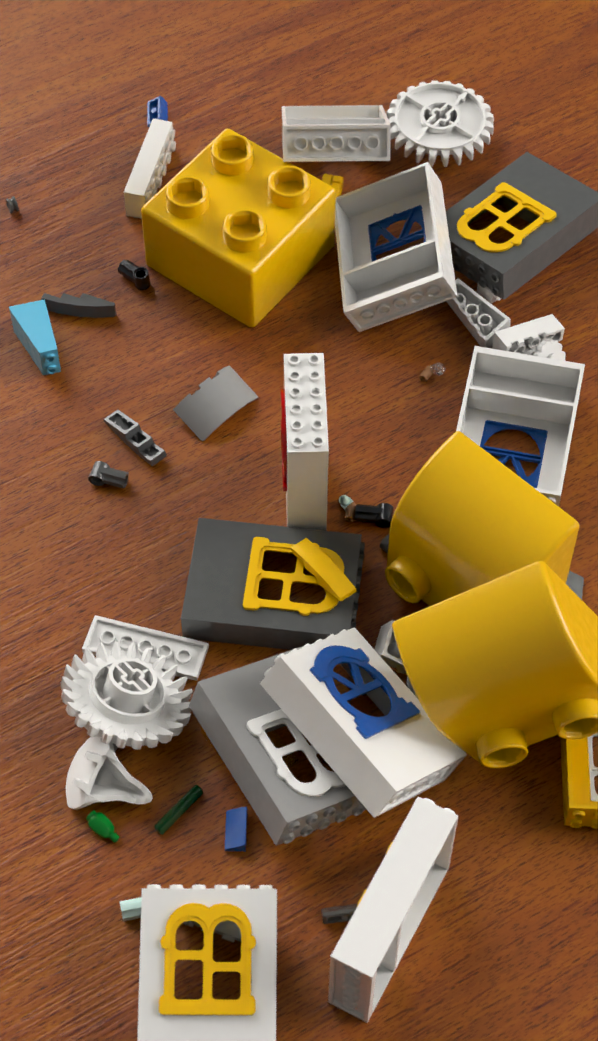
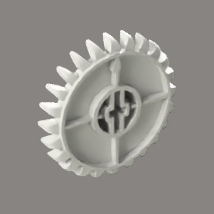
M433 80L431 83L421 82L417 87H407V92H400L397 95V99L392 100L390 109L386 113L391 124L390 140L396 138V150L406 143L404 157L406 158L416 149V163H419L425 153L429 154L430 166L433 167L437 155H441L443 166L447 167L449 155L453 154L456 163L461 165L463 151L470 160H473L474 148L482 154L483 142L487 145L490 144V134L493 135L494 117L490 113L491 108L489 104L484 103L482 96L474 95L475 91L473 89H465L462 84L455 85L451 84L450 81L438 82L437 80Z
M118 641L114 642L111 655L109 656L102 642L98 645L96 659L88 647L84 650L82 660L75 654L72 660V667L68 664L66 665L61 681L62 702L67 705V714L76 717L74 723L78 727H85L89 736L101 738L102 743L109 744L111 742L116 744L118 748L123 749L125 746H132L135 750H141V747L144 745L149 748H155L158 741L168 743L171 741L172 736H178L182 732L183 727L189 722L191 716L189 713L192 710L189 707L190 702L188 701L193 690L182 691L187 681L186 676L173 681L178 669L177 665H174L165 672L162 671L166 659L165 655H162L154 664L149 663L151 648L148 647L140 659L136 658L135 643H131L126 656L121 654Z

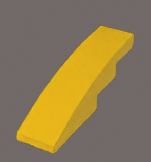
M308 538L291 547L292 554L304 563L305 569L317 578L318 584L339 601H343L357 592L355 586L345 574Z

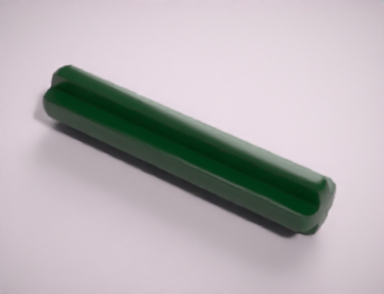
M194 785L155 824V830L161 835L164 834L203 795L202 788Z

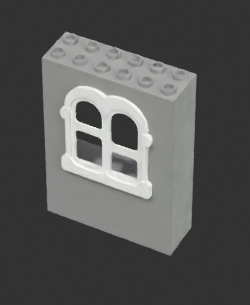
M280 654L199 681L189 704L190 709L276 846L282 843L288 844L296 837L301 835L305 837L316 829L323 830L331 823L336 821L340 823L347 817L360 815L366 810L335 772L325 769L316 756L318 754L317 750L307 743L300 730L260 685L265 677L264 673L273 667L275 658ZM287 726L296 742L281 748H275L266 733ZM298 750L303 751L316 771V779L310 783L296 780L282 757Z

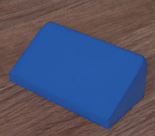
M162 96L147 102L148 127H150L153 119L168 121V104Z
M247 807L227 810L225 851H246Z

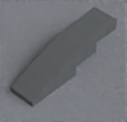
M46 293L41 297V300L45 299L47 310L51 312L92 318L116 316L115 303L82 293L80 298L65 293L62 294L61 298Z
M116 410L104 418V422L151 466H154L167 456L165 450L156 445L152 437L142 431L137 422L120 410Z

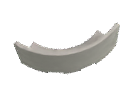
M229 365L217 371L213 379L209 377L199 385L201 389L192 395L189 393L173 410L197 437L204 441L229 417L248 403L256 400L258 396Z

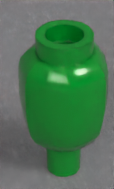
M93 810L86 817L89 828L101 838H109L114 843L120 839V836L114 832L115 827L113 823L102 812Z

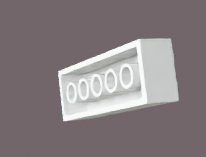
M153 119L124 190L126 216L141 218V208L157 193V189L162 185V176L166 175L167 163L170 164L171 153L176 148V142L174 141L175 130L173 129L172 122Z

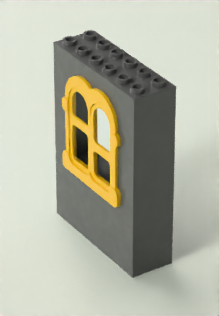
M528 152L524 153L446 211L453 268L467 276L468 279L479 283L481 287H488L495 296L505 300L598 228V192ZM499 204L509 211L504 213L494 206ZM487 211L499 217L498 220L483 230L477 231L468 227L470 223ZM517 215L531 224L523 230H518L506 221ZM499 227L514 235L509 241L501 244L493 243L489 240V235Z
M199 518L181 615L182 636L194 640L293 650L303 647L308 643L311 645L318 639H326L331 634L336 635L344 629L356 628L365 543L361 542L362 535ZM308 538L345 574L355 586L357 592L343 601H339L324 588L326 597L321 603L304 604L291 602L289 598L293 582L320 585L317 582V578L303 573L304 563L299 558H297L294 573L264 571L262 569L264 552L292 553V546ZM261 579L283 581L280 600L258 598Z

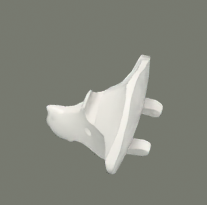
M97 736L90 737L74 756L66 781V798L69 808L78 810L96 802L115 800L133 804H147L152 801L153 797L149 789L131 776L118 760L113 743L105 744Z

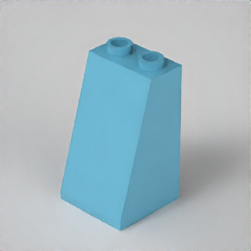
M45 299L10 306L14 333L41 373L47 375L61 372L58 350Z

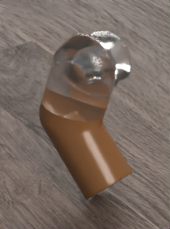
M439 362L429 365L420 374L419 379L422 382H426L433 373L436 372L438 375H442L446 369Z

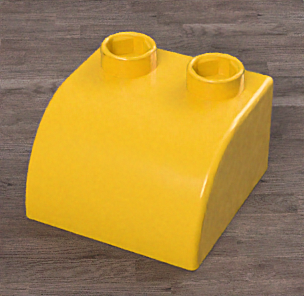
M456 431L423 465L409 484L395 509L389 531L385 577L391 588L405 601L418 603L422 599L429 606L539 561L545 562L566 583L579 531V523L462 432Z
M545 562L533 563L392 623L404 668L415 694L429 719L441 734L487 768H504L515 765L527 757L529 745L556 735L564 739L573 740L598 733V616Z

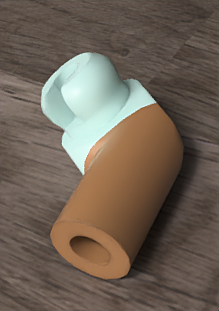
M342 495L339 497V503L346 511L345 521L353 522L356 504L347 495Z

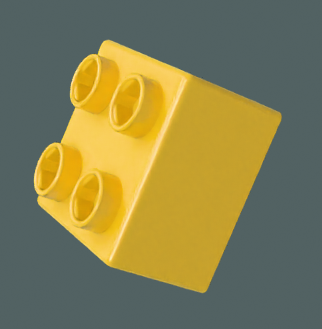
M227 128L141 208L146 264L248 327H255L334 246L336 190L334 187L290 162H283L281 157L252 142L245 136Z

